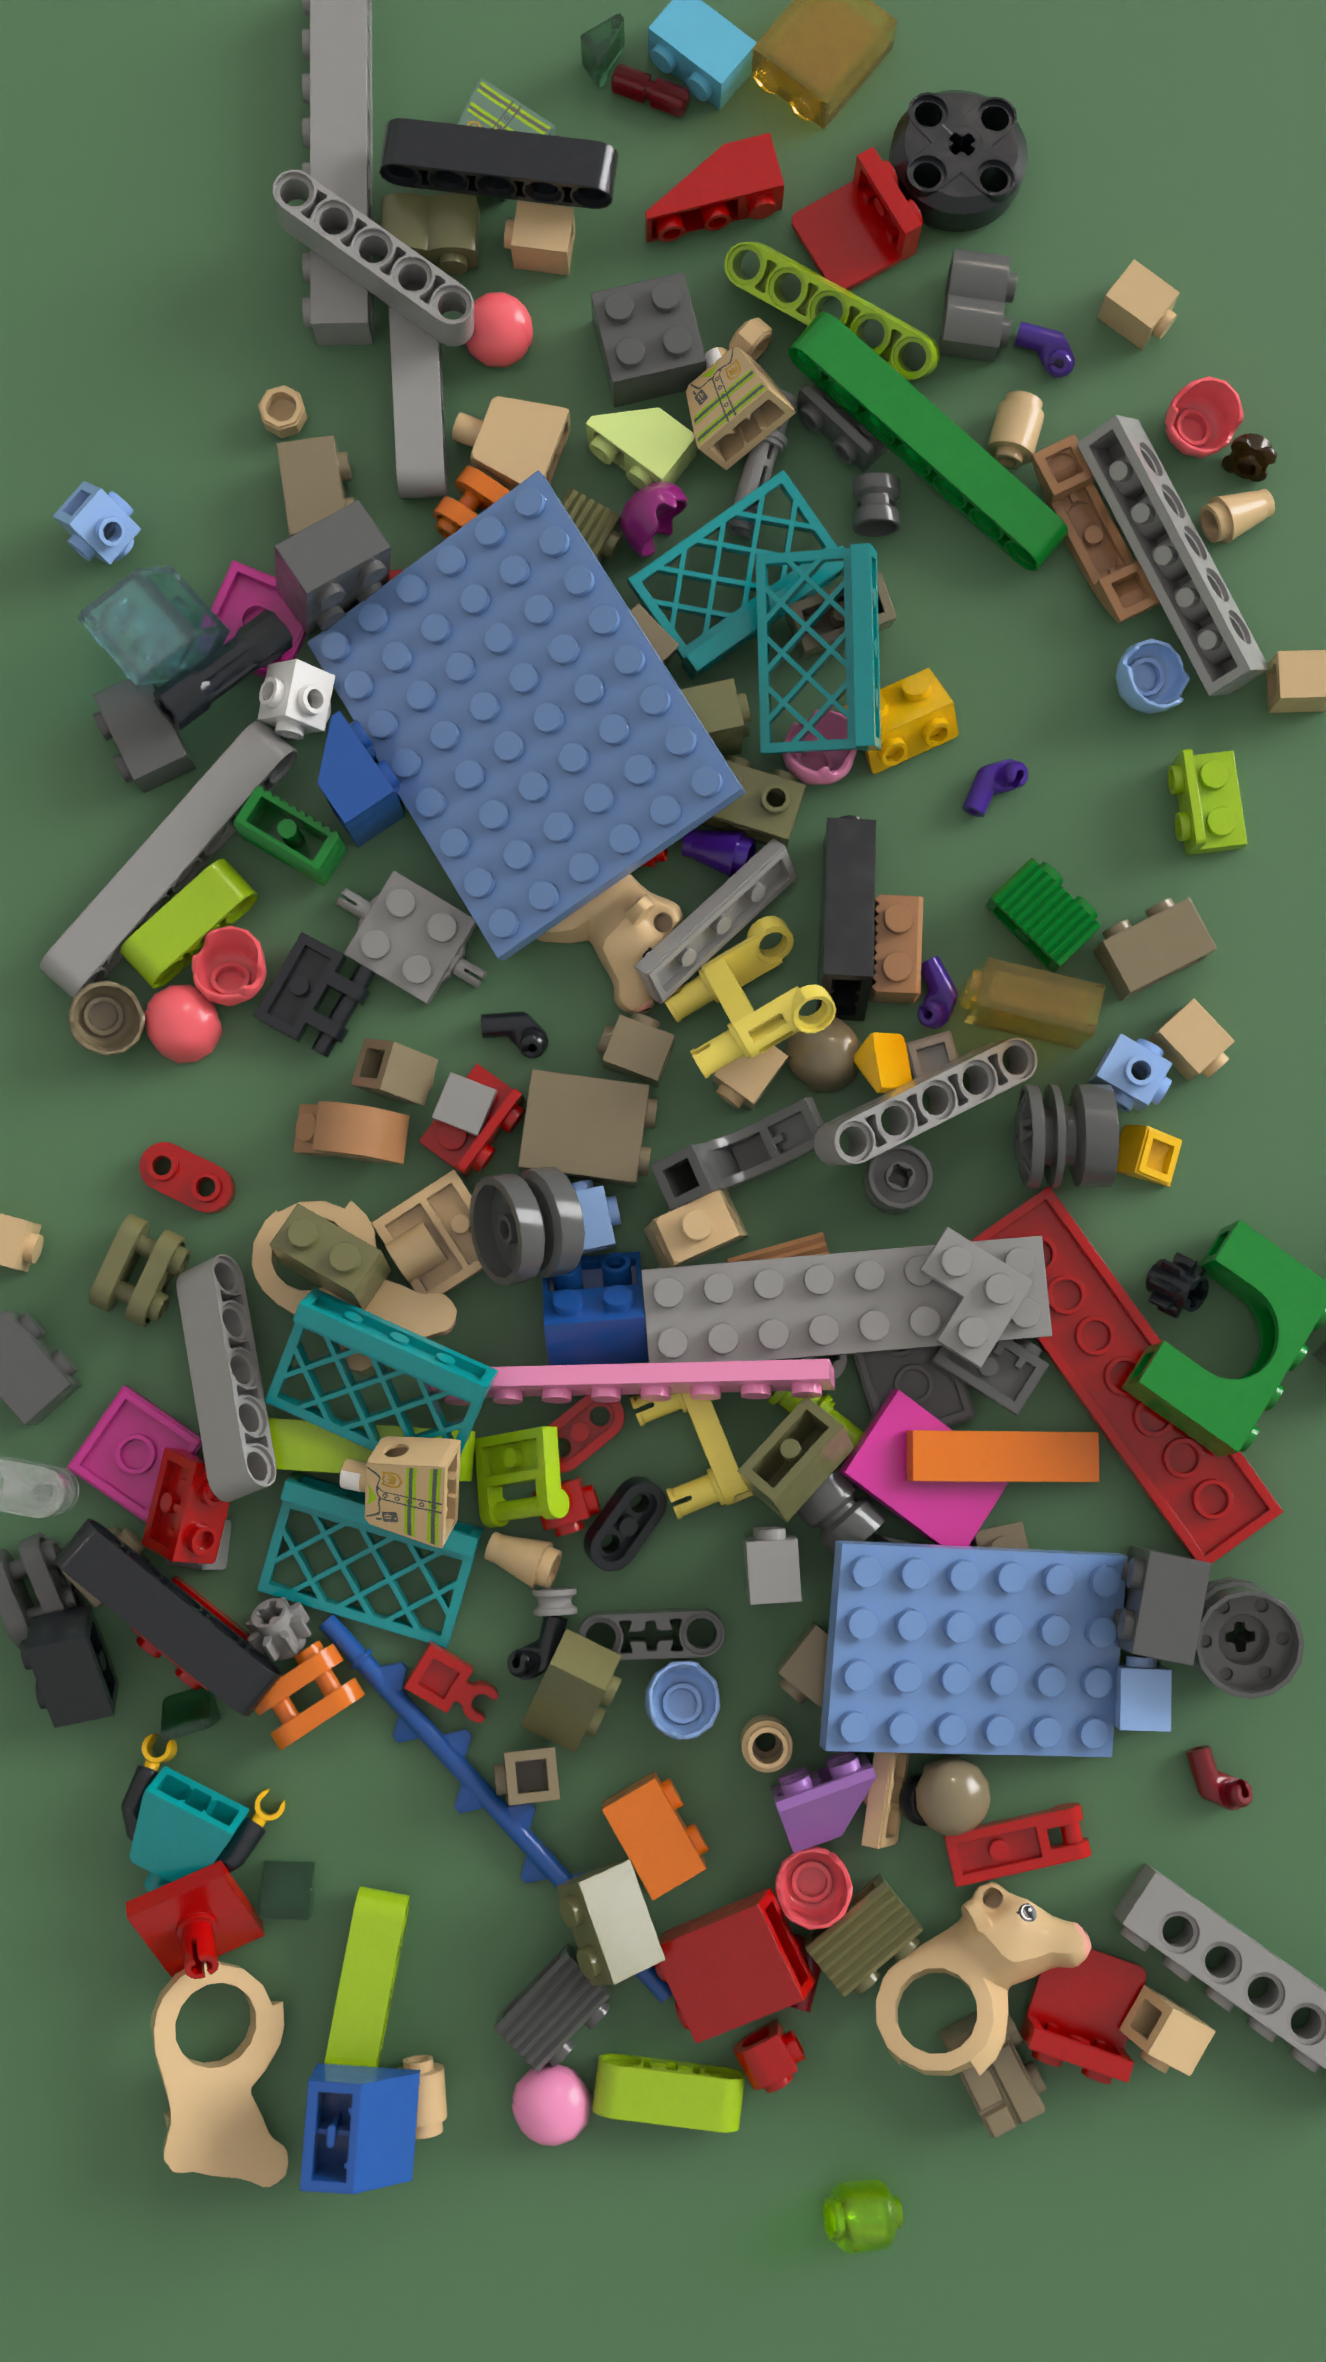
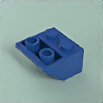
M339 710L330 719L317 784L331 810L357 848H359L404 818L405 813L400 804L402 799L397 793L400 790V782L384 759L377 764L375 763L377 758L375 756L376 752L372 747L373 743L357 720L349 724Z
M640 1251L581 1256L578 1267L571 1273L543 1278L544 1331L549 1365L648 1362Z
M317 2063L308 2080L300 2191L357 2194L412 2181L421 2070Z

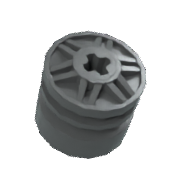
M1108 1083L1075 1084L1068 1106L1064 1105L1060 1088L1056 1084L1047 1085L1043 1100L1038 1085L1022 1086L1018 1109L1014 1118L1013 1140L1015 1158L1018 1161L1023 1187L1026 1189L1039 1188L1044 1173L1047 1186L1059 1188L1062 1183L1065 1166H1069L1074 1185L1078 1188L1112 1186L1115 1181L1119 1155L1118 1109L1112 1085Z
M1226 1577L1209 1581L1194 1659L1195 1668L1213 1685L1231 1696L1255 1699L1274 1694L1292 1680L1301 1665L1304 1639L1300 1622L1285 1603L1249 1580ZM1235 1623H1238L1244 1628V1633L1236 1634L1235 1642L1233 1643L1225 1634L1226 1632L1234 1631Z

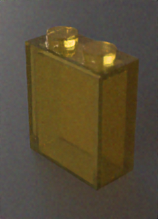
M793 0L753 47L751 75L764 91L770 94L776 93L788 102L801 119L808 122L813 121L824 130L893 49L897 20L871 0Z
M988 957L979 970L972 969L970 978H966L959 1007L967 1009L964 1023L1077 1050L1095 1034L1106 985Z

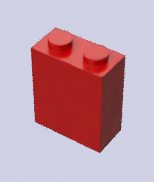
M771 1887L665 1931L659 1938L666 1960L654 1965L660 1979L668 1983L676 2000L675 2009L678 2019L685 2029L690 2030L696 2044L804 2001L815 1983Z

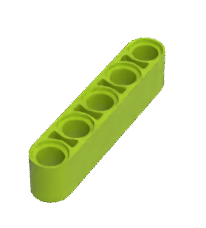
M741 242L731 247L727 253L724 262L725 273L733 284L800 322L809 325L821 311L823 312L825 301L833 296L841 302L843 307L840 321L865 344L867 343L864 339L863 331L868 321L875 319L882 324L884 328L882 343L876 348L868 346L905 379L913 380L931 374L937 367L940 352L936 341L932 337L773 248L759 242ZM749 251L757 254L760 260L759 272L752 279L744 275L741 267L742 258ZM791 273L795 274L801 282V293L793 302L787 300L782 293L783 280ZM912 342L919 343L926 352L925 364L918 371L908 367L904 358L905 350Z
M268 1418L276 1469L341 1473L343 1463L347 1458L367 1462L373 1452L306 1420ZM375 1425L381 1438L386 1436L405 1437L400 1426ZM413 1427L415 1434L432 1429ZM459 1430L451 1432L454 1439H456ZM471 1431L460 1457L459 1481H472L476 1431Z
M360 1886L354 1905L324 2064L379 2067L411 1895Z

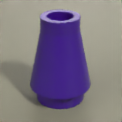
M693 829L683 838L681 855L692 858L731 877L755 855L756 839L746 837L745 831Z

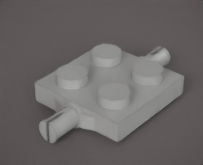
M396 871L392 872L380 894L373 898L371 902L354 893L349 888H345L341 894L357 905L351 904L340 896L336 905L360 918L358 930L344 952L346 956L428 1005L440 986L453 975L472 985L475 989L480 987L482 982L466 972L470 971L484 980L487 971L463 958L466 943L477 926L473 917Z

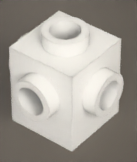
M298 659L269 664L265 681L259 692L260 709L257 720L274 726L277 735L295 740L303 739L304 734L325 731L326 722L331 714L330 700L335 675Z

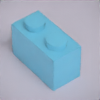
M672 0L648 27V55L654 65L666 74L672 73L687 85V88L694 97L703 102L709 101L719 110L724 107L755 70L757 42L702 0Z

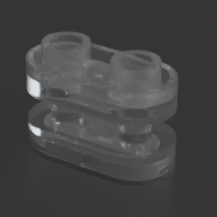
M0 1456V1511L32 1518H44L62 1515L68 1512L77 1502L79 1484L74 1474L68 1469L16 1457Z

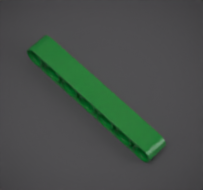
M821 311L788 348V355L791 361L805 376L1020 566L1030 571H1037L1067 536L1068 528L1066 524L1050 507L832 314Z

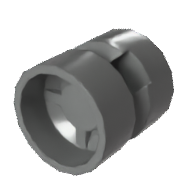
M899 1144L875 1156L864 1171L862 1185L865 1197L873 1207L882 1213L896 1215L908 1212L918 1205L931 1189L933 1180L931 1163L923 1152L913 1146Z
M840 1465L796 1512L809 1528H821L819 1540L833 1556L835 1554L836 1540L865 1541L886 1520L869 1498H856L854 1494L857 1485L839 1473Z

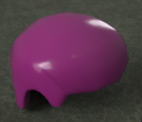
M656 482L640 489L626 502L621 511L620 526L622 532L639 558L648 557L655 553L653 537L656 534L672 535L673 517L679 515L689 504L682 490L671 482Z

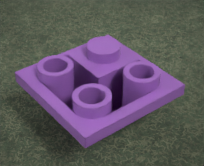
M839 1752L825 1759L826 1767L809 1773L806 1767H799L778 1776L779 1784L771 1786V1790L793 1854L843 1835L877 1777L865 1753L855 1755L854 1752Z

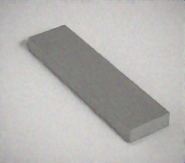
M774 838L769 841L634 966L652 999L662 1004L797 879L798 876L784 844Z

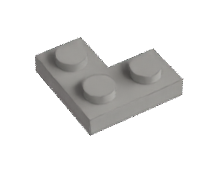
M949 1227L945 1228L919 1270L962 1298L935 1341L977 1368H981L1034 1281Z

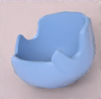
M1152 638L1131 645L1121 656L1115 673L1119 696L1131 709L1145 714L1164 712L1184 701V698L1181 697L1182 693L1190 681L1189 675L1183 669L1181 656L1169 643Z
M690 1660L668 1663L653 1674L645 1689L644 1706L647 1716L653 1726L667 1737L675 1740L698 1738L713 1726L721 1708L716 1679L701 1667L698 1662Z

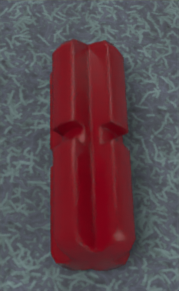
M625 64L617 65L611 79V90L614 93L640 103L649 100V106L677 117L685 114L690 102V90L688 88L657 77L656 81L651 80L652 75Z

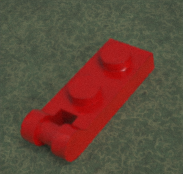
M1065 1803L1047 1810L980 1824L973 1830L958 1836L943 1835L955 1887L1076 1861L1091 1856L1089 1839L1082 1836L1079 1823L1084 1819L1080 1803ZM1060 1827L1063 1842L1050 1846L1047 1829Z

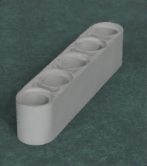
M288 170L276 177L272 190L276 215L280 226L287 233L440 343L457 347L471 339L474 333V300L466 287L301 170ZM295 199L306 201L300 206H290L287 204ZM333 227L345 229V231L337 235L326 233L328 229ZM371 255L384 257L382 261L377 263H369L364 260ZM409 283H419L424 286L418 291H408L403 288ZM451 310L463 314V316L455 320L447 319L442 315Z
M409 283L403 288L408 291H418L424 286L419 283ZM389 306L395 457L399 498L416 499L448 496L441 343Z
M1011 1038L984 1044L825 1123L815 1134V1153L822 1162L831 1166L863 1163L1026 1081L1034 1074L1037 1068L1038 1059L1036 1051L1031 1043L1022 1038ZM1004 1052L1009 1058L1008 1071L1005 1069L1002 1061ZM964 1072L967 1073L970 1079L969 1091L963 1085ZM924 1091L927 1092L931 1101L928 1112L922 1103ZM884 1111L888 1114L891 1122L888 1133L885 1132L881 1124V1116ZM842 1131L849 1137L850 1146L847 1154L842 1151L839 1144Z
M219 1254L179 1274L176 1287L207 1479L216 1497L224 1502H232L271 1486L275 1482L277 1471L243 1274L232 1257L226 1254Z

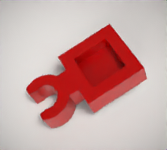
M431 1640L404 1683L405 1689L448 1713L454 1701L460 1703L467 1718L476 1723H483L485 1713L472 1705L473 1699L477 1695L484 1694L496 1701L499 1696L497 1688L490 1682H471L468 1680L474 1670L473 1665Z

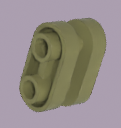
M129 1214L121 1224L90 1291L89 1304L110 1312L120 1300L128 1304L125 1319L145 1328L152 1320L158 1323L164 1316L171 1298L170 1295L166 1294V1291L173 1276L178 1277L185 1270L191 1256V1250L186 1248V1237L168 1229L161 1234L158 1241L149 1238L151 1222L134 1214ZM141 1255L148 1258V1261L135 1286L128 1283Z

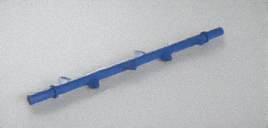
M334 1614L319 1627L352 1664L350 1668L352 1670L356 1668L398 1714L393 1738L398 1743L420 1738L461 1783L454 1808L460 1814L483 1808L524 1852L526 1858L520 1877L525 1883L548 1879L557 1889V1885L588 1872L571 1874L531 1831L530 1828L536 1810L533 1803L508 1806L465 1757L472 1734L467 1729L443 1734L405 1693L402 1688L408 1667L404 1662L381 1666L371 1655L372 1650H366ZM654 1966L635 1974L660 2003L664 2002L672 1994L668 1983L660 1979Z

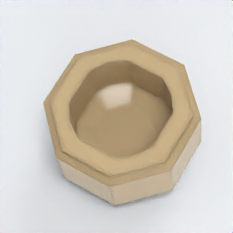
M759 317L745 321L729 342V350L733 347H739L754 361H757L765 353L772 341V328Z
M285 385L266 390L258 404L265 429L280 438L299 434L308 419L301 394Z

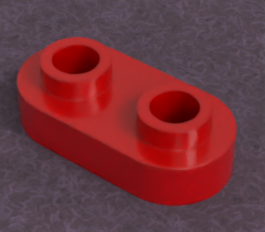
M168 1142L156 1143L150 1146L140 1159V1175L149 1187L206 1214L219 1213L225 1210L234 1199L235 1182L228 1171L175 1144ZM163 1158H169L171 1161L170 1171L165 1175H159L156 1171L158 1161ZM206 1179H212L215 1183V1191L210 1196H202L200 1193L201 1183Z
M586 1395L548 1425L550 1427H557L558 1438H565L571 1444L570 1453L566 1457H559L560 1473L575 1469L620 1432L625 1420L624 1408L620 1401L610 1403L596 1402L591 1400V1395ZM602 1406L609 1411L610 1419L604 1426H597L591 1420V1412L596 1407Z

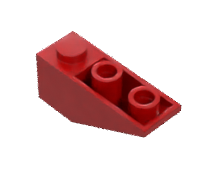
M770 133L723 144L645 212V238L647 243L657 240L671 242L681 238L685 233L701 229L715 231L724 228L733 221L749 217L752 219H763L772 215L775 211L782 210L784 181Z

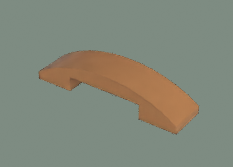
M1073 434L1033 453L1031 461L1048 507L1064 521L1068 528V534L1063 540L1075 563L1107 612L1118 624H1121L1161 603L1139 561H1134L1093 483L1095 478L1077 445L1079 441L1076 435Z

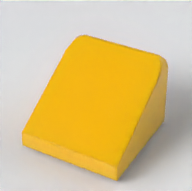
M871 1033L854 1054V1063L876 1093H888L912 1081L907 1047L901 1034Z
M1125 1125L1122 1128L1119 1139L1117 1172L1170 1187L1182 1140L1150 1126Z

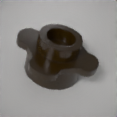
M1253 433L1243 434L1232 441L1230 446L1232 451L1230 455L1223 458L1222 467L1227 472L1235 473L1241 478L1260 482L1266 479L1268 474L1266 469L1269 464L1275 463L1277 453L1265 437Z

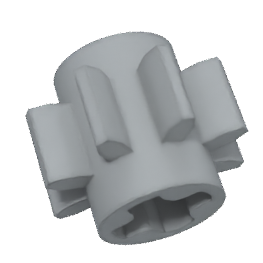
M281 1597V1599H267L254 1609L251 1620L246 1623L252 1633L247 1640L260 1653L264 1654L267 1652L272 1661L292 1658L303 1649L306 1638L311 1636V1632L306 1625L310 1618L300 1602L290 1606L285 1597Z

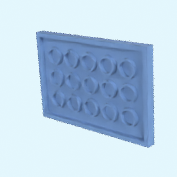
M836 1540L819 1746L825 1751L1112 1757L1117 1666H1119L1121 1649L1118 1647L1117 1628L1113 1620L1115 1609L1124 1608L1126 1582L1121 1580L1124 1563L1127 1562L1128 1556L1108 1552Z

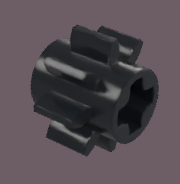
M1179 1252L1174 1256L1173 1262L1167 1259L1158 1260L1151 1267L1146 1278V1289L1152 1293L1148 1301L1156 1305L1158 1310L1174 1318L1179 1317L1182 1309L1188 1312L1196 1311L1204 1303L1209 1291L1208 1280L1203 1277L1206 1269L1197 1265L1196 1260Z

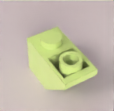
M659 407L591 416L586 422L587 443L593 455L605 464L610 465L613 462L626 471L627 478L638 489L661 481L674 484L697 455L694 433Z

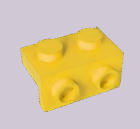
M926 668L880 689L881 750L865 751L868 767L873 774H877L958 736L954 702L930 668Z

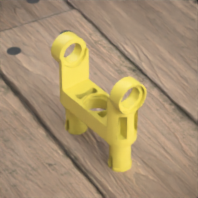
M766 916L758 919L748 930L747 939L706 962L698 970L699 976L680 986L664 1001L677 1023L714 1000L717 1004L721 1003L731 1021L727 1024L728 1030L698 1048L690 1050L693 1059L706 1079L714 1072L743 1055L747 1059L750 1057L753 1059L799 1031L807 1034L822 1031L835 1018V1003L829 993L819 985H806L801 988L796 986L757 1010H754L743 991L742 986L783 963L782 959L793 948V934L787 924L779 917ZM775 932L782 934L781 941L771 949L759 948L760 942L766 935ZM814 999L822 1000L821 1007L814 1014L809 1016L799 1015L801 1007L806 1002Z
M673 1393L670 1400L658 1402L642 1400L640 1394L629 1396L633 1409L654 1403V1407L636 1414L641 1427L648 1422L682 1409L683 1413L688 1412L710 1465V1468L706 1469L708 1474L672 1489H666L671 1503L687 1496L692 1497L688 1501L673 1506L678 1520L685 1515L717 1502L721 1506L726 1505L727 1507L754 1496L737 1472L739 1468L711 1400H695L690 1398V1393Z

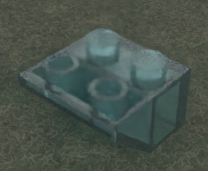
M172 565L135 569L84 608L78 616L79 621L93 635L94 640L107 651L121 667L123 673L136 686L169 681L180 672L190 670L220 648L230 633V630Z

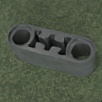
M706 1607L597 1611L584 1619L578 1632L579 1635L587 1638V1630L591 1625L598 1622L610 1625L615 1631L616 1640L607 1649L622 1655L619 1661L707 1657L720 1649L725 1637L720 1617L716 1612ZM699 1618L710 1620L716 1627L714 1639L706 1645L694 1644L687 1636L689 1624ZM671 1619H681L679 1639L682 1646L672 1647L673 1636H661L657 1639V1646H647L646 1638L630 1637L631 1649L621 1648L624 1639V1628L621 1621H631L629 1632L645 1630L647 1621H656L658 1630H673Z

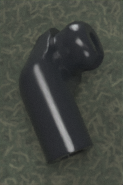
M520 1011L481 1014L483 1038L508 1037L525 1057L531 1059L539 1058L547 1049L548 1037L545 1030L528 1013Z
M543 1616L539 1639L521 1649L513 1651L509 1655L507 1667L510 1673L522 1680H530L546 1672L566 1631L568 1619L561 1616Z

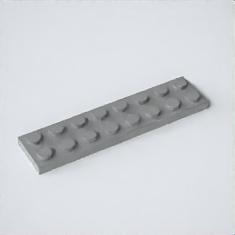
M1042 1236L973 1241L982 1249L1034 1281L998 1341L1052 1336ZM935 1245L641 1270L649 1363L783 1360L942 1346L935 1340L962 1298L919 1271Z

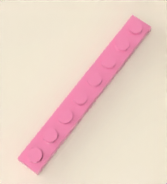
M830 1359L491 1367L498 1370V1373L486 1398L493 1397L494 1403L505 1405L520 1404L523 1402V1397L542 1396L543 1402L554 1404L569 1403L572 1401V1396L591 1395L592 1401L604 1403L618 1402L621 1400V1395L640 1394L642 1400L655 1402L670 1400L673 1393H690V1398L695 1400H717L721 1398V1392H741V1397L746 1399H767L771 1397V1391H791V1396L796 1398H804L805 1396L817 1398L822 1396V1390H835V1373ZM432 1387L433 1391L439 1390L435 1387ZM452 1395L443 1397L444 1403L449 1405H470V1403Z

